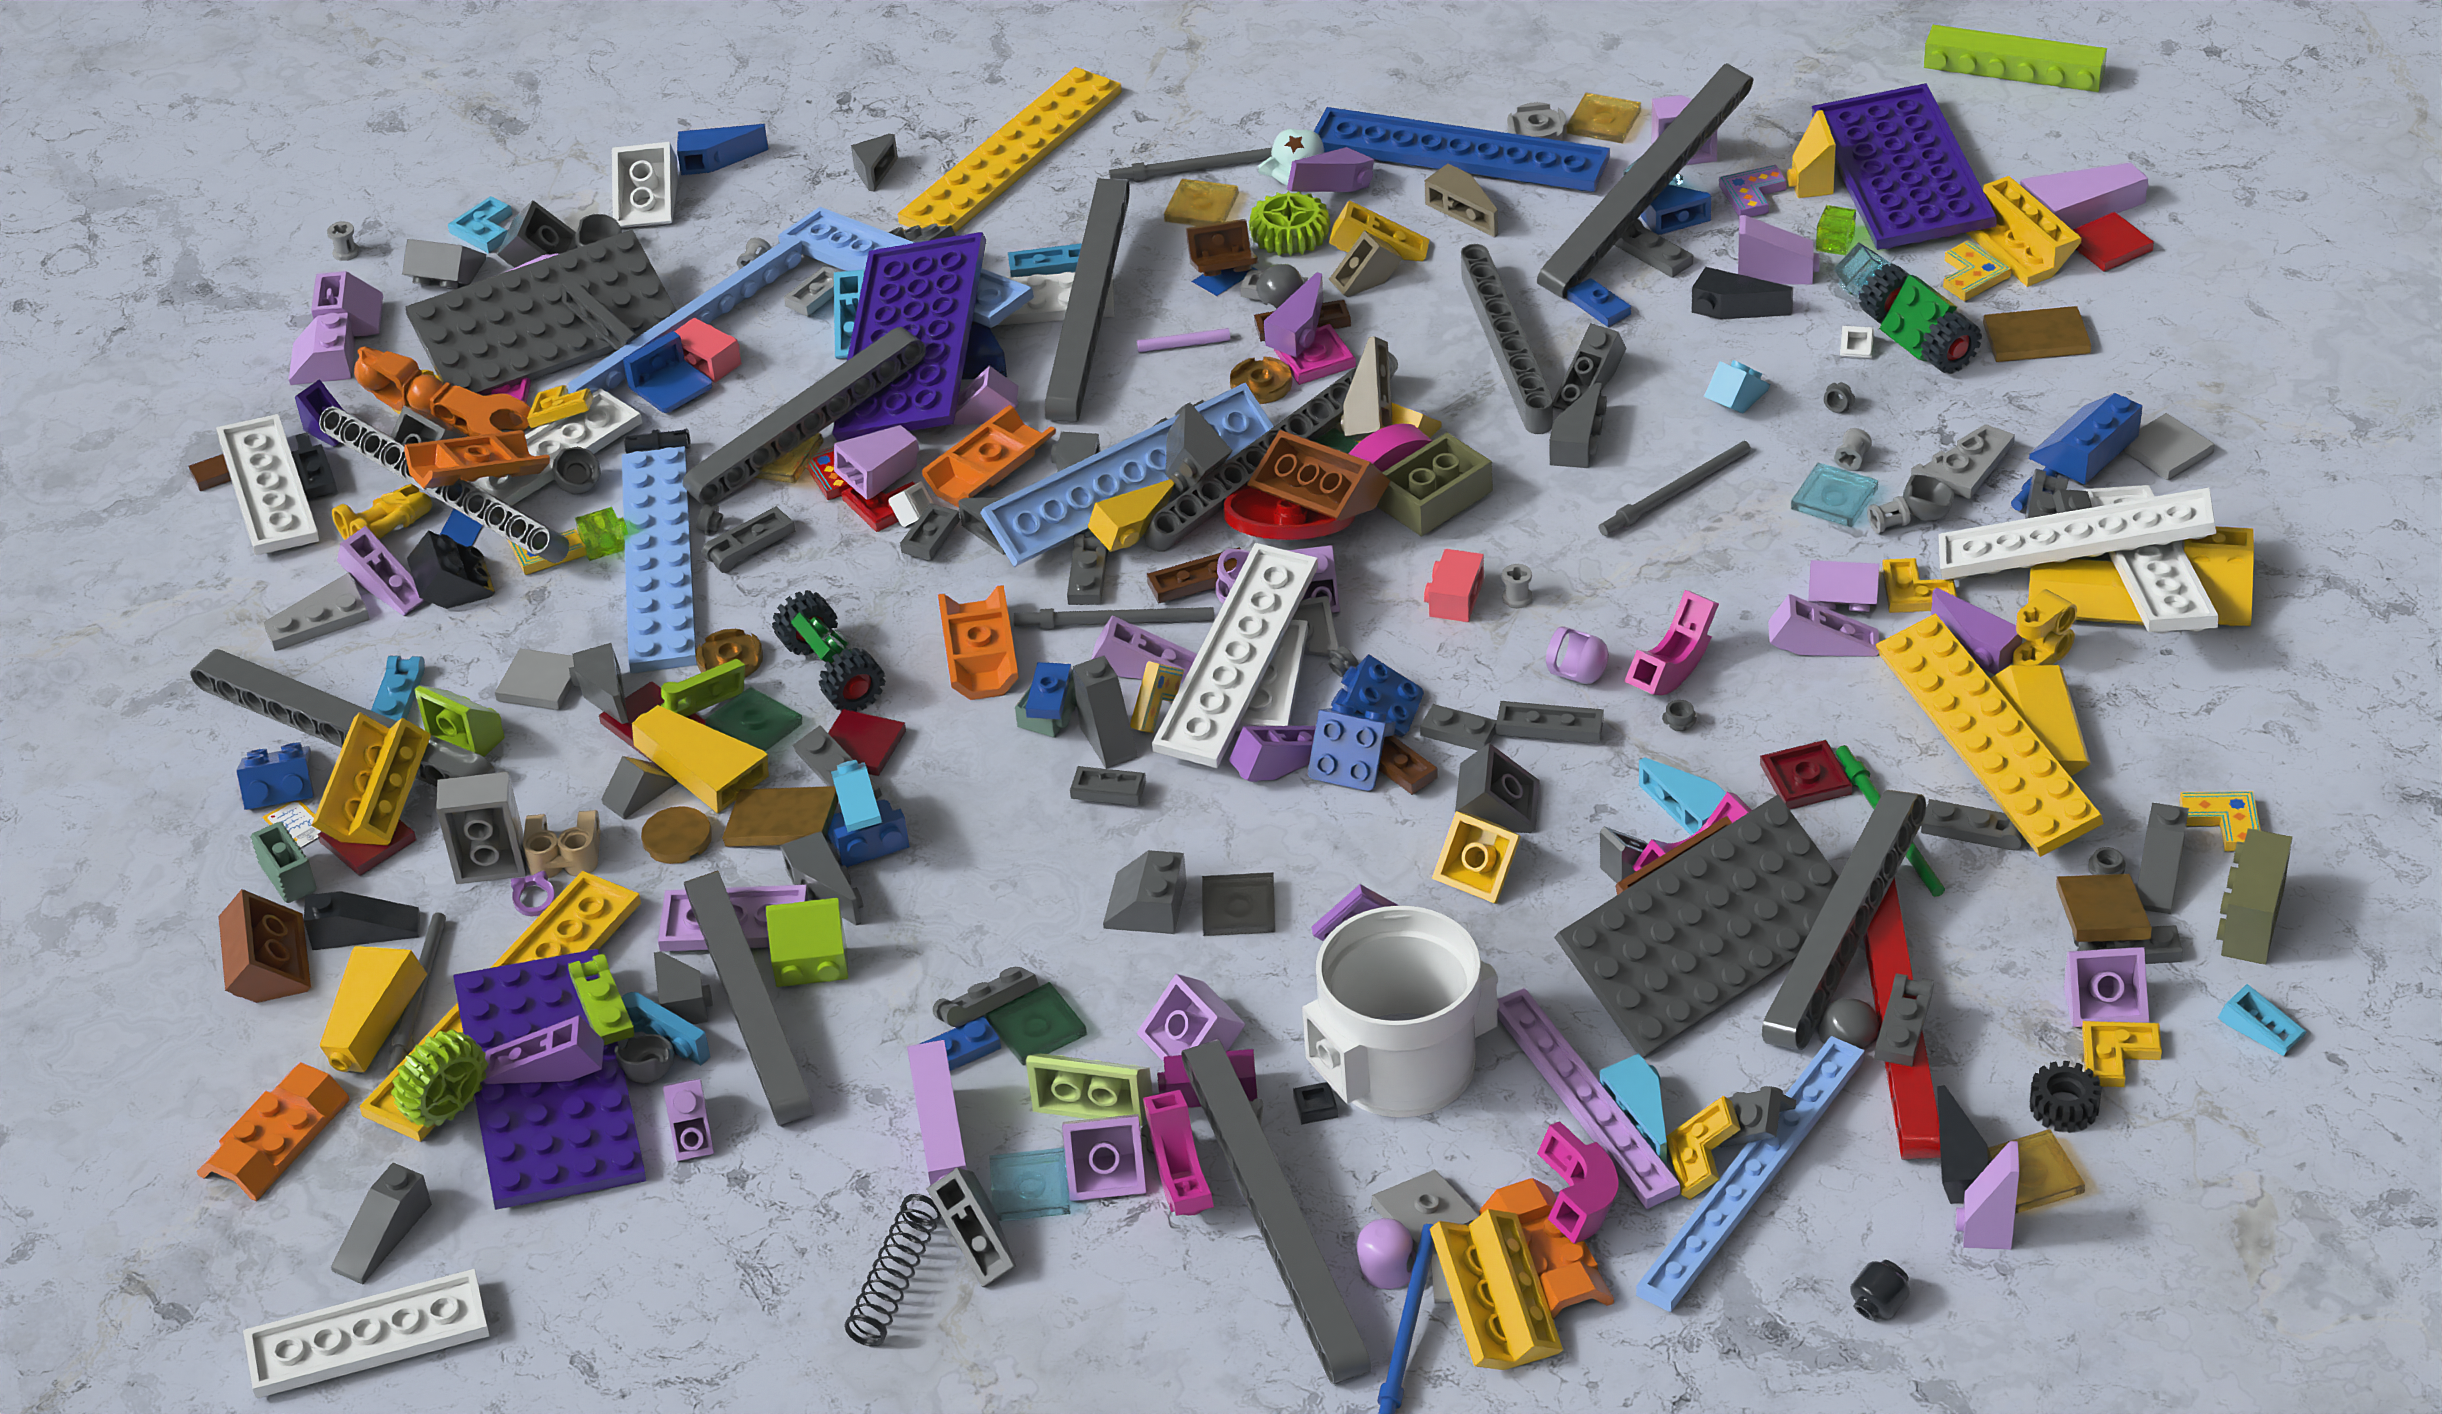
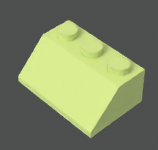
M1042 1053L1027 1056L1026 1066L1033 1112L1084 1119L1139 1114L1140 1126L1143 1125L1146 1115L1143 1098L1152 1096L1153 1093L1150 1067Z

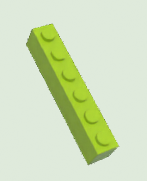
M1933 24L1925 43L1924 68L2099 92L2105 74L2107 48Z

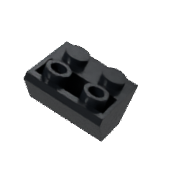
M428 530L407 557L419 598L449 609L490 598L495 593L481 551L473 546L467 547L457 543L448 535H439Z

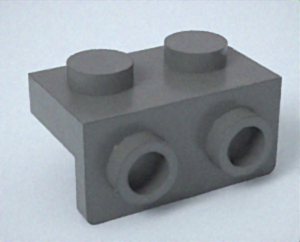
M1764 1086L1760 1088V1091L1751 1093H1734L1728 1099L1733 1103L1741 1130L1719 1144L1718 1147L1724 1148L1776 1137L1779 1112L1795 1109L1796 1100L1784 1095L1783 1090L1772 1086Z

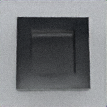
M1328 1082L1293 1088V1098L1301 1125L1338 1118V1108L1332 1088Z

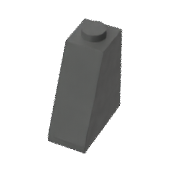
M1101 656L1073 666L1079 726L1104 767L1107 769L1138 758L1119 679L1106 657Z

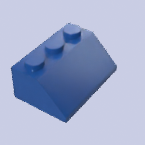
M2117 393L2084 405L2029 454V459L2085 485L2139 436L2143 405Z

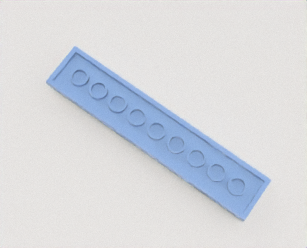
M822 207L817 208L778 235L779 242L781 243L794 234L802 240L801 254L845 271H865L869 250L914 243ZM981 268L972 321L990 328L998 325L1002 320L1034 298L1032 287Z
M1246 382L1195 406L1196 410L1233 450L1225 462L1274 427ZM1179 414L984 507L980 514L1012 565L1016 567L1074 539L1075 535L1090 531L1088 524L1096 502L1169 480L1165 475L1167 433Z
M685 446L622 454L628 661L630 673L697 665L689 493L682 484L683 478L687 473Z

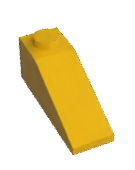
M1350 200L1333 225L1329 244L1336 246L1341 251L1349 252L1365 230L1389 243L1403 258L1402 260L1424 261L1426 258L1430 239Z
M1169 479L1096 502L1088 528L1110 552L1136 544L1144 535L1155 514L1167 506L1175 483Z

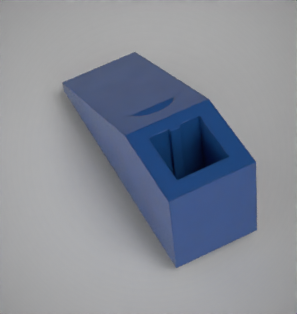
M765 124L678 131L677 155L681 175L711 173L769 150Z

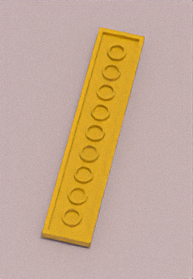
M1074 67L897 213L899 224L910 228L916 225L925 228L935 223L938 226L951 225L954 233H956L1122 93L1121 83L1082 68Z
M1936 613L1875 644L1880 657L2039 857L2104 824L2101 813Z
M581 871L491 968L588 950H599L641 904L640 895L610 881ZM458 1002L418 1044L419 1046L425 1043L428 1036L435 1038L439 1031L447 1033L453 1029L456 1032H463ZM415 1048L408 1055H411L415 1051ZM405 1057L359 1107L363 1117L421 1142L436 1124L427 1128L423 1124L418 1126L415 1122H411L398 1110V1107L394 1104L395 1098L391 1094L395 1087L392 1081L400 1074L397 1068L405 1064L407 1061Z

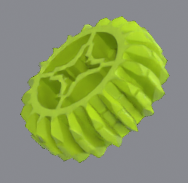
M1289 190L1285 194L1276 192V195L1273 197L1265 196V201H1257L1256 207L1252 208L1249 220V230L1251 231L1253 242L1258 244L1259 249H1266L1267 253L1277 252L1279 256L1283 253H1288L1292 256L1293 253L1303 255L1305 250L1314 251L1315 246H1321L1323 240L1328 238L1329 226H1331L1326 204L1321 203L1320 198H1313L1311 193L1302 195L1300 191L1290 193Z
M453 1029L447 1033L439 1031L435 1038L428 1036L424 1044L421 1046L416 1045L415 1051L411 1055H406L407 1061L405 1064L397 1068L400 1074L393 1079L392 1082L395 1087L391 1092L395 1098L394 1104L407 1119L415 1122L418 1126L423 1124L429 1128L433 1124L442 1125L445 1119L452 1121L458 1111L464 1112L465 1105L470 1101H474V1094L482 1090L480 1082L486 1079V1072L484 1070L489 1064L485 1060L486 1053L469 1035H465L463 1032H456Z

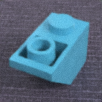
M1733 360L1730 366L1719 361L1704 397L1743 414L1768 391L1771 384L1761 380L1762 373Z

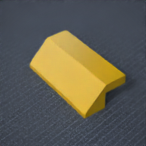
M2010 176L1983 185V192L1996 215V227L1965 232L1990 255L2010 267L2011 273L2026 287L2053 277L2081 243V237Z
M2069 559L2065 562L2053 561L2030 567L2028 603L2039 592L2048 589L2077 606L2075 620L2144 625L2113 562Z
M2010 665L1990 678L2070 777L2091 764L2065 675L2059 665Z
M358 713L352 721L311 826L340 842L388 845L391 842L431 734L404 718H401L389 729L363 713Z
M1487 1209L1469 1225L1438 1221L1430 1228L1475 1367L1507 1370L1557 1355L1563 1351L1517 1213Z

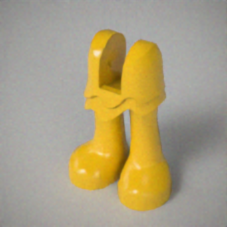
M408 484L393 492L383 494L380 498L374 499L373 507L364 512L356 514L348 505L340 504L332 509V517L344 540L365 526L379 540L398 525L403 524V527L406 528L427 514L432 507V501L429 495L420 492L417 486Z

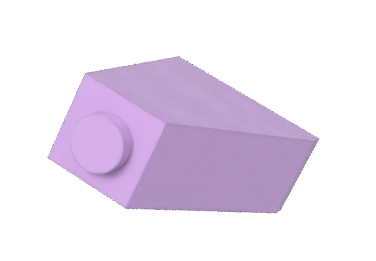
M1739 215L1738 274L1779 284L1813 283V272H1819V253H1813L1812 240L1749 216Z
M899 425L834 443V472L865 499L873 498L916 467L917 453L919 451L917 438Z

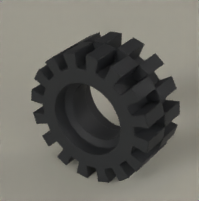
M2055 1061L2050 1062L2049 1069L2044 1065L2039 1068V1074L2035 1072L2031 1082L2029 1107L2030 1111L2034 1112L2033 1117L2036 1121L2043 1119L2042 1126L2048 1128L2051 1124H2054V1131L2061 1132V1127H2067L2068 1133L2075 1132V1126H2078L2080 1130H2084L2087 1128V1122L2091 1125L2095 1122L2100 1109L2102 1086H2100L2098 1076L2093 1077L2094 1072L2090 1068L2084 1072L2082 1071L2083 1065L2080 1063H2076L2075 1067H2069L2070 1061H2063V1065L2058 1067ZM2070 1093L2078 1097V1099L2065 1101L2054 1097L2053 1094Z

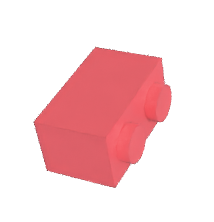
M693 318L674 331L681 337L685 361L715 383L742 364L739 352L740 346L737 339L719 331L710 324Z
M1444 549L1441 560L1434 563L1432 583L1428 582L1425 587L1424 602L1429 603V617L1469 622L1484 582V554Z

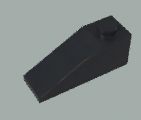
M1705 266L1692 287L1691 312L1717 319L1789 316L1793 312L1794 287Z
M337 891L305 895L303 921L312 950L417 938L419 937L420 910L419 907Z
M1942 1085L1937 1086L1942 1184L1950 1204L1963 1203L1965 1191L1993 1159L1987 1143L1947 1087Z

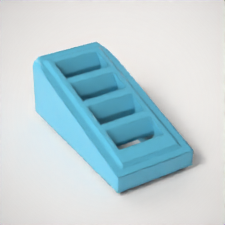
M2248 984L2225 1004L2218 1016V1019L2229 1027L2282 1056L2294 1047L2307 1033L2301 1026ZM2270 1024L2275 1028L2271 1031L2266 1026ZM2281 1032L2289 1035L2284 1041L2278 1037Z

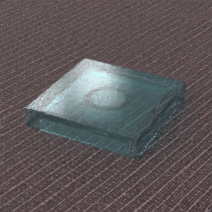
M1818 462L1792 498L1791 509L1852 527L1878 490V480Z
M1064 1148L989 1155L992 1205L999 1222L1071 1214Z

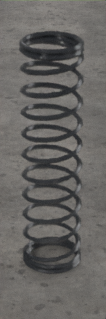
M909 1194L904 1198L900 1206V1212L896 1214L894 1219L895 1223L891 1225L889 1235L886 1236L883 1242L884 1246L878 1252V1259L872 1265L873 1270L869 1272L867 1282L861 1288L862 1294L857 1297L856 1306L851 1309L850 1317L847 1318L844 1324L845 1331L855 1342L865 1346H878L884 1342L888 1333L885 1326L892 1324L893 1318L891 1314L897 1313L899 1309L896 1302L904 1299L903 1290L908 1289L910 1286L908 1279L915 1275L913 1267L920 1264L919 1255L925 1253V1243L931 1240L930 1232L936 1229V1223L942 1217L931 1198L921 1194ZM914 1200L923 1201L935 1209L937 1218L933 1219L926 1212L917 1209H908L906 1204ZM912 1212L922 1214L928 1217L930 1220L922 1219L914 1215ZM900 1215H902L904 1221L898 1222ZM905 1223L918 1231L926 1232L928 1235L927 1240L921 1241L912 1234L904 1233L900 1229L899 1224ZM922 1225H933V1227L931 1229H926V1227ZM896 1227L899 1232L893 1233L894 1228ZM902 1235L911 1242L921 1244L923 1249L921 1252H915L907 1246L898 1244L893 1236ZM891 1238L894 1244L887 1245L888 1240ZM897 1247L907 1254L915 1255L917 1261L914 1264H910L900 1257L893 1256L888 1248ZM884 1250L887 1252L888 1256H882ZM882 1259H892L900 1265L910 1267L912 1272L910 1275L905 1276L895 1269L887 1268ZM880 1261L882 1267L876 1268L878 1262ZM884 1270L895 1277L904 1279L906 1282L905 1287L899 1288L892 1282L882 1280L876 1271ZM873 1273L877 1278L875 1280L870 1279ZM880 1282L890 1289L898 1290L901 1296L899 1299H893L887 1294L877 1292L871 1283ZM869 1285L871 1291L865 1292L866 1287ZM874 1294L885 1301L892 1302L895 1309L887 1311L881 1306L871 1304L865 1295ZM863 1297L866 1303L859 1304L860 1299ZM869 1306L877 1312L887 1314L890 1320L888 1323H882L873 1317L866 1316L860 1307ZM856 1309H858L859 1315H854ZM855 1321H863L874 1326L881 1335H873L864 1331ZM852 1322L866 1336L880 1339L868 1340L858 1336L852 1331L849 1323Z

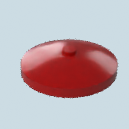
M1249 486L1230 494L1224 503L1225 521L1230 527L1241 533L1266 539L1299 540L1326 536L1343 530L1355 519V516L1339 521Z

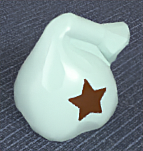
M1286 129L1280 132L1275 139L1271 151L1272 157H1269L1259 165L1258 172L1259 174L1273 177L1287 186L1292 161L1324 153L1323 142L1319 135L1312 130Z

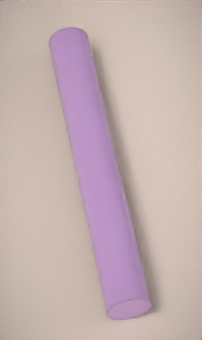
M1229 328L1142 339L1137 340L1138 352L1230 341Z

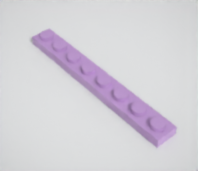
M1523 988L1497 999L1499 1003L1497 1018L1592 1140L1597 1142L1609 1155L1616 1171L1644 1207L1648 1209L1680 1195V1183L1529 992Z

